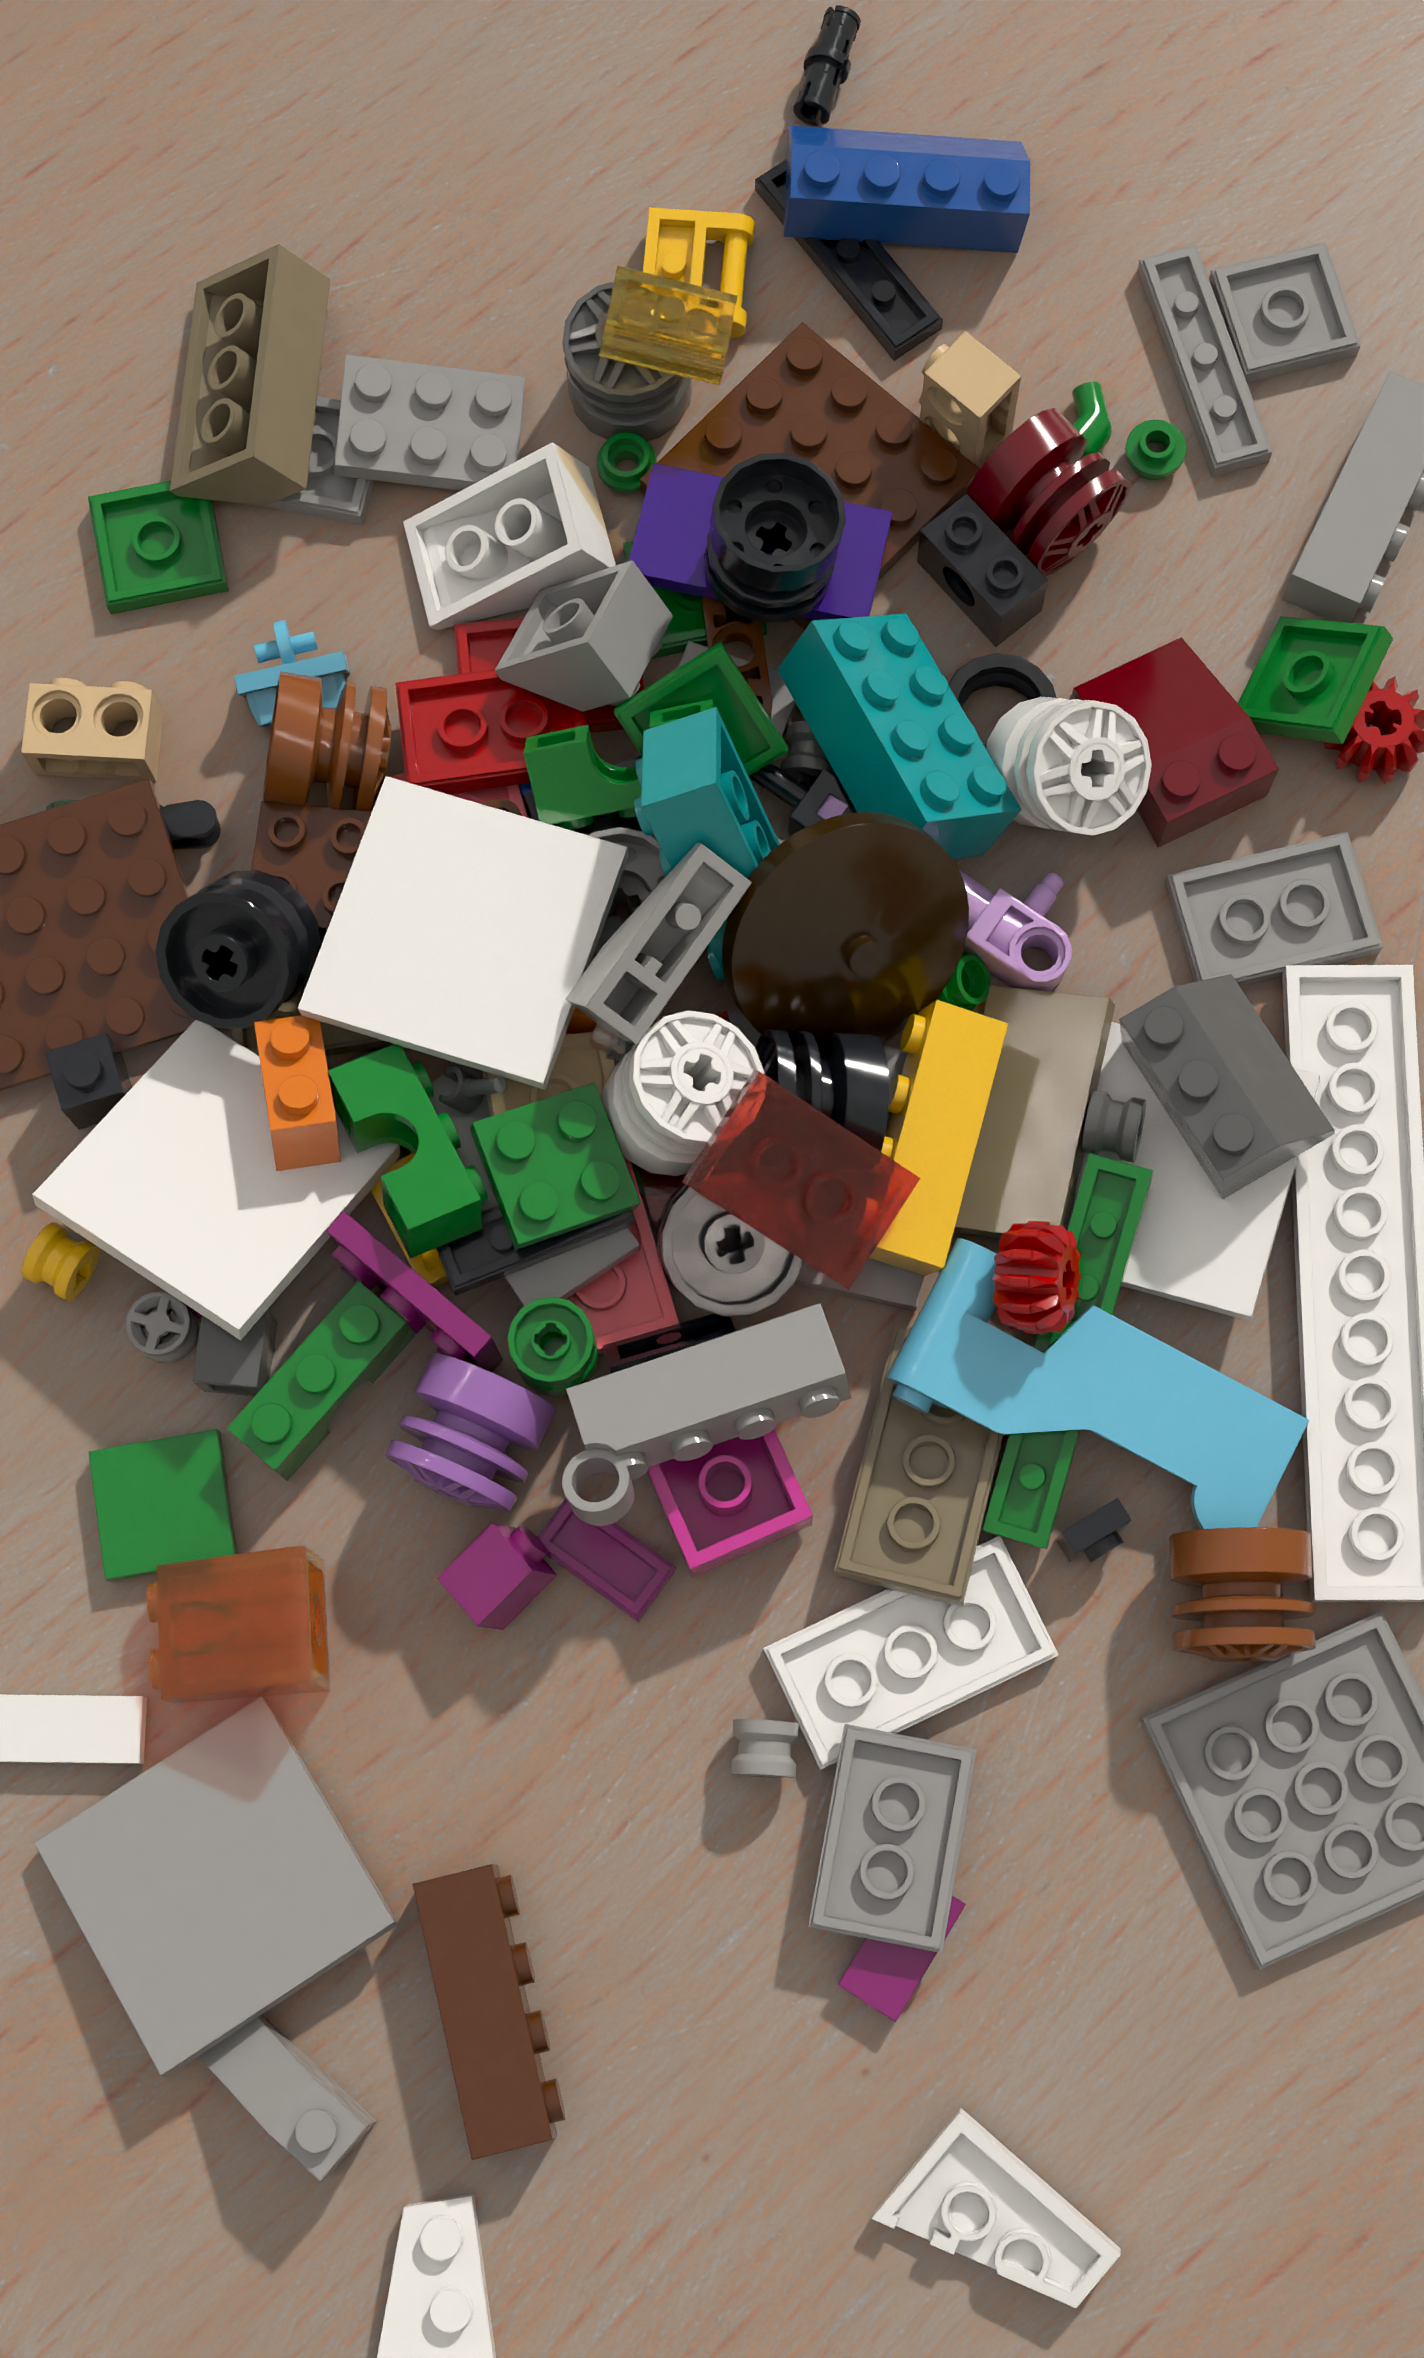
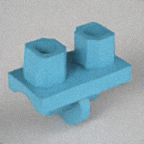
M286 619L273 622L276 640L256 644L254 649L258 663L281 658L283 665L234 676L237 692L240 696L247 697L249 707L258 726L272 725L280 671L320 677L323 686V707L336 709L341 691L346 683L344 674L350 673L346 654L340 651L297 661L296 654L318 650L314 631L291 636Z

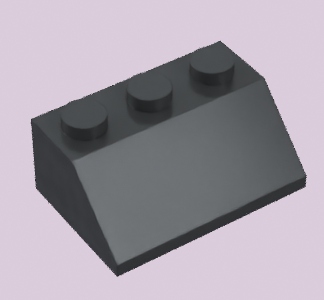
M1232 974L1174 986L1119 1019L1121 1040L1124 1047L1222 1199L1335 1134L1334 1128Z

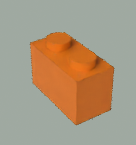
M301 1015L254 1022L276 1171L341 1162L337 1122L320 1021Z

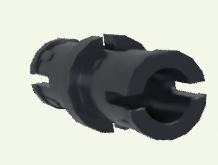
M836 5L835 11L832 7L825 11L817 42L806 54L803 67L806 72L805 78L793 106V112L796 117L806 124L818 126L819 122L824 125L829 121L837 90L840 84H843L848 78L851 69L849 54L861 25L859 15L848 7Z

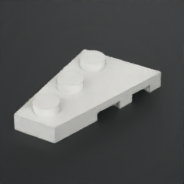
M962 2108L957 2111L878 2206L872 2216V2219L893 2229L897 2226L929 2240L932 2246L953 2255L956 2252L997 2270L998 2275L1074 2308L1081 2304L1121 2255L1120 2247Z
M474 2194L408 2204L403 2208L377 2358H496Z

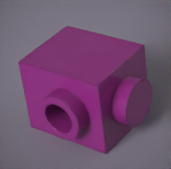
M491 1522L437 1579L478 1627L504 1630L557 1574L543 1559L548 1554L547 1548L528 1528L522 1525L515 1528Z

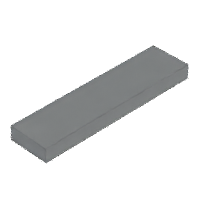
M1194 244L1140 259L1137 271L1212 478L1269 462L1272 450L1197 245Z

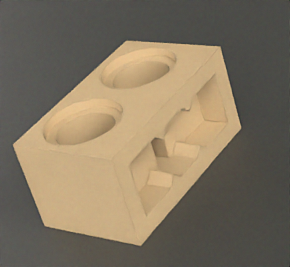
M965 331L950 347L946 344L939 346L926 361L922 369L924 382L923 391L919 399L921 404L920 420L959 450L972 463L980 467L991 453L1012 433L1021 375Z
M55 678L50 681V684L30 683L21 753L35 775L139 781L150 779L151 781H157L164 712L153 690L147 689L145 686L135 682L117 681L112 683L110 687L86 686L83 682L70 678ZM66 717L76 718L74 725L69 730L63 733L51 732L53 726L59 720ZM128 720L137 721V725L131 733L120 737L112 736V732L118 724Z

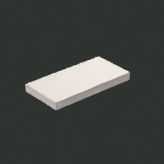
M1001 1536L977 1546L963 1607L887 1589L763 1648L819 1770L838 1762L844 1724L897 1734L1059 1655Z

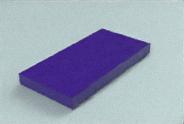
M653 463L629 561H634L652 587L718 600L706 578L704 554L707 546V536L710 531L713 502L720 481L724 477ZM844 502L846 523L827 593L810 612L799 617L812 620L870 616L891 525L892 511Z

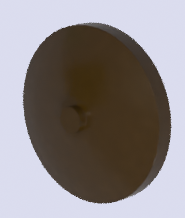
M858 812L833 816L816 822L790 836L774 848L758 864L748 877V880L752 882L728 916L722 945V966L729 993L735 1005L749 1023L760 1034L765 1029L783 1030L788 1033L790 1039L796 1031L810 1032L816 1040L820 1056L824 1041L832 1032L872 1034L878 1036L881 1042H884L903 1031L912 1014L918 1015V1012L939 997L958 965L966 942L969 925L968 895L961 873L951 856L928 833L915 824L893 815L874 812Z

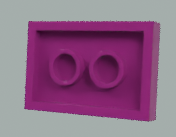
M345 1211L327 1228V1233L337 1246V1249L331 1255L342 1265L341 1270L355 1283L360 1281L370 1291L376 1285L384 1291L380 1296L381 1299L408 1323L414 1333L418 1334L424 1326L433 1333L429 1339L438 1347L436 1351L439 1354L457 1358L489 1372H493L501 1363L503 1358L492 1336Z

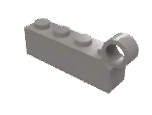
M1389 371L1291 575L1282 600L1327 620L1352 623L1359 608L1369 613L1371 612L1386 578L1375 574L1383 557L1393 562L1395 561L1410 527L1399 523L1406 507L1418 511L1424 500V385Z
M821 1303L566 1389L586 1450L574 1456L567 1464L562 1477V1488L573 1513L580 1520L595 1526L609 1525L623 1518L630 1510L635 1497V1488L632 1480L643 1476L650 1466L674 1458L677 1461L694 1460L707 1454L715 1444L736 1437L744 1440L759 1438L771 1432L777 1423L801 1415L805 1418L820 1417L834 1411L840 1405V1402L851 1399L846 1371ZM608 1472L619 1478L617 1489L606 1500L588 1502L578 1496L581 1484L592 1474Z

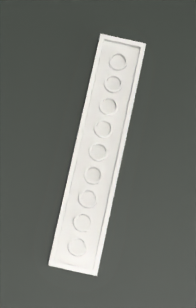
M1286 965L1282 973L1286 1057L1293 1068L1320 1074L1315 1101L1335 1130L1334 1135L1298 1156L1291 1180L1302 1416L1309 1420L1303 1432L1307 1532L1311 1535L1312 1578L1309 1579L1310 1602H1424V1156L1413 965Z

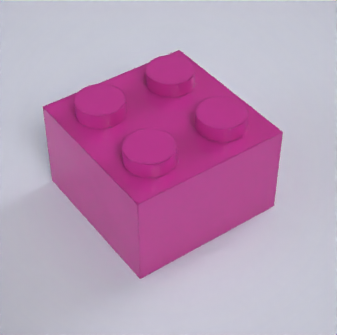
M775 1429L755 1439L744 1440L736 1437L713 1445L707 1454L697 1459L677 1461L674 1458L650 1466L647 1471L692 1577L812 1525V1512Z

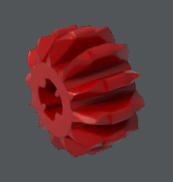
M1396 676L1388 679L1383 689H1379L1373 680L1343 744L1324 742L1325 749L1341 750L1335 761L1337 770L1346 768L1352 763L1359 767L1356 773L1359 783L1366 781L1370 772L1375 770L1383 783L1386 784L1393 780L1397 769L1405 773L1412 771L1419 760L1417 753L1424 752V710L1413 708L1419 699L1418 689L1409 691L1402 696L1396 692L1398 687Z
M1028 1221L1027 1224L1013 1223L1008 1232L1003 1233L999 1240L1000 1251L994 1256L996 1267L995 1274L991 1279L995 1284L993 1302L998 1307L997 1315L1001 1324L1009 1325L1010 1329L1024 1330V1333L1044 1335L1047 1332H1061L1066 1324L1071 1321L1074 1316V1304L1080 1298L1078 1286L1079 1280L1082 1277L1079 1273L1081 1254L1076 1249L1077 1240L1072 1231L1066 1230L1064 1226L1050 1225V1222Z

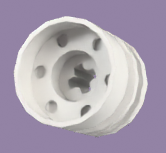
M1038 697L1020 702L999 719L987 740L986 746L987 752L999 772L1003 775L1007 786L1022 809L1014 818V821L1021 825L1094 836L1114 830L1136 812L1148 789L1152 767L1148 740L1136 719L1115 704L1094 700H1068L1052 697Z
M688 1010L664 1016L648 1029L638 1045L634 1044L631 1051L612 1070L602 1090V1103L620 1150L628 1161L650 1173L679 1176L700 1170L754 1120L764 1098V1070L755 1047L738 1027L715 1014Z

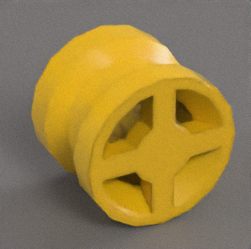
M55 1222L49 1223L40 1231L29 1247L21 1268V1276L34 1284L45 1282L53 1286L56 1296L70 1302L83 1291L91 1279L100 1258V1248L89 1240L77 1242L69 1237L68 1230Z

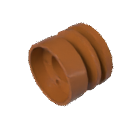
M280 671L269 739L263 801L304 806L308 800L313 782L326 784L327 807L339 809L343 788L351 787L354 788L352 810L371 811L373 802L385 779L390 748L391 724L387 710V689L371 686L368 692L365 712L359 713L354 712L356 685L355 683L346 682L341 691L336 709L323 707V686L320 677Z
M1233 1527L1184 1531L1172 1534L1169 1537L1170 1581L1186 1586L1201 1587V1599L1184 1601L1171 1607L1172 1618L1202 1621V1629L1183 1630L1172 1634L1173 1651L1195 1654L1216 1662H1264L1278 1660V1658L1292 1653L1311 1651L1316 1648L1315 1631L1284 1627V1620L1306 1618L1314 1615V1604L1299 1599L1285 1598L1282 1594V1586L1301 1583L1312 1578L1310 1533L1288 1528Z

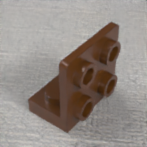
M261 801L251 870H260L284 879L306 899L318 921L319 931L327 932L372 811L331 809L329 807Z

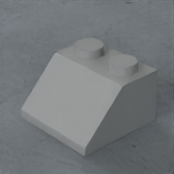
M631 560L540 590L497 665L495 672L505 682L582 712L608 704L610 706H618L637 693L640 687L639 681L651 658L659 651L661 639L673 615L634 561Z

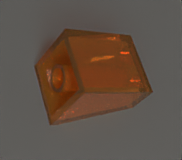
M293 1546L156 1566L157 1583H149L147 1588V1610L150 1622H158L159 1649H151L149 1674L152 1688L161 1689L162 1700L171 1703H186L330 1691L324 1560L308 1547Z

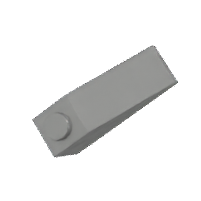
M697 842L603 945L565 1000L615 1037L638 1045L752 882L702 843Z
M263 2015L199 2056L267 2133L319 2181L327 2178L337 2169L377 2121Z

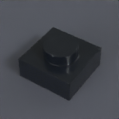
M1116 1498L1062 1531L1055 1540L1069 1562L1085 1553L1090 1563L1124 1543L1118 1532L1124 1529L1132 1520L1119 1499Z

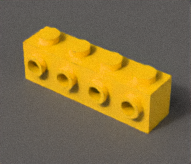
M935 1000L918 1012V1015L912 1014L909 1017L900 1043V1049L908 1052L902 1075L896 1074L889 1085L888 1112H891V1116L884 1137L883 1147L877 1163L868 1170L871 1173H875L869 1197L862 1196L852 1219L851 1232L858 1235L854 1249L855 1254L924 1276L944 1269L1008 1023L939 1000Z

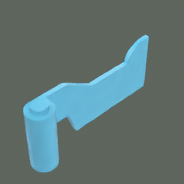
M957 1238L946 1260L944 1269H941L886 1377L897 1386L892 1394L894 1398L926 1414L932 1404L942 1408H949L999 1434L1081 1429L1091 1431L1193 1485L1191 1507L1200 1529L1258 1526L1309 1422L1307 1418L1094 1305L1090 1306L1045 1351L1041 1352L988 1324L996 1308L993 1302L995 1284L991 1280L995 1274L994 1256L996 1253L971 1241Z

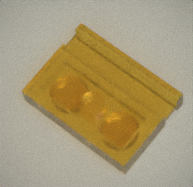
M617 266L599 356L719 385L724 373V363L730 340L737 295Z

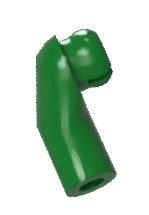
M1098 382L1083 383L1072 391L1078 420L1073 426L1087 439L1085 452L1081 459L1089 454L1100 452L1111 437V422L1102 387Z

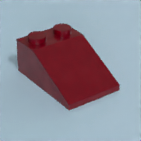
M1182 637L1073 688L1072 693L1075 699L1115 704L1136 719L1147 738L1152 767L1147 792L1137 811L1158 848L1268 795L1279 770L1250 717Z

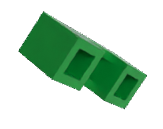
M710 699L650 712V728L714 708L713 700ZM588 725L526 738L523 754L539 821L551 825L557 824L558 827L573 830L594 822V816L615 811L619 812L620 817H636L634 799L641 796V785L637 776L636 765L616 767L601 759L594 749Z
M393 1044L328 1070L334 1108L357 1153L386 1143L404 1146L414 1153V1157L406 1165L381 1176L383 1205L410 1259L482 1229L481 1203L488 1201L484 1182L473 1164L464 1167L456 1150L461 1148L460 1139L448 1113L444 1112L437 1115L429 1098L434 1096V1091L423 1064L420 1061L410 1063L403 1047Z
M357 1281L230 1423L227 1429L288 1481L330 1433L327 1430V1425L342 1402L365 1381L369 1380L373 1384L411 1342L415 1334L401 1316L360 1281Z

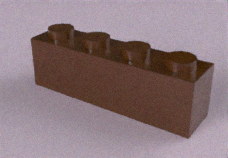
M490 1864L413 1883L471 2159L475 2160L553 2140L557 2136L555 2122L566 2119L557 2079L545 2081L540 2053L550 2051V2043L542 2011L530 2012L524 1985L535 1983V1976L527 1943L515 1944L509 1917L520 1915V1908L512 1876L500 1877L498 1865Z

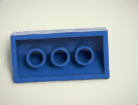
M788 125L784 237H814L825 240L850 238L856 239L858 242H863V239H875L883 244L1018 253L1030 216V159L1021 142Z

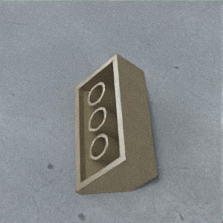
M280 244L203 279L196 284L170 492L177 496L265 506L307 489L313 427L316 420L315 410L319 375L322 367L324 331L328 315L327 305L330 279Z

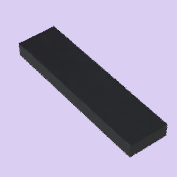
M786 160L755 179V191L783 225ZM794 237L894 361L942 329L943 319L879 241L863 239V242H858L856 239L850 238L825 240L814 237Z

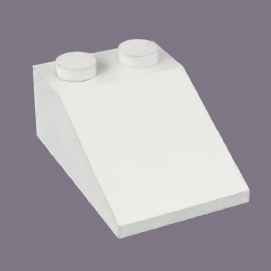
M553 442L403 521L429 627L436 631L453 627L454 624L469 623L530 608L540 590L616 566L590 468Z

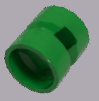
M556 1297L536 1299L521 1308L512 1320L507 1337L510 1356L526 1385L536 1392L552 1397L568 1395L566 1389L588 1382L594 1375L599 1359L595 1334L583 1310L571 1301Z

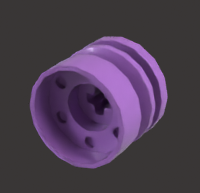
M431 1354L414 1393L423 1403L437 1411L433 1422L418 1417L403 1416L399 1423L400 1428L422 1441L423 1444L421 1448L401 1441L391 1440L385 1456L393 1463L405 1469L414 1477V1481L440 1495L467 1506L490 1507L502 1512L511 1513L517 1496L505 1487L495 1483L493 1479L497 1475L515 1482H525L528 1472L519 1463L505 1455L509 1444L524 1449L539 1450L556 1414L555 1407L531 1391L478 1366L447 1355Z

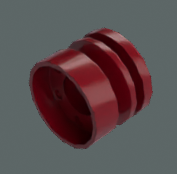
M1055 408L1041 411L1013 431L987 458L967 490V494L1003 532L1015 527L1010 540L1024 555H1027V558L1044 576L1053 574L1069 564L1102 534L1120 511L1131 488V483L1117 469L1108 471L1110 462L1100 452L1089 454L1081 459L1085 452L1087 439Z

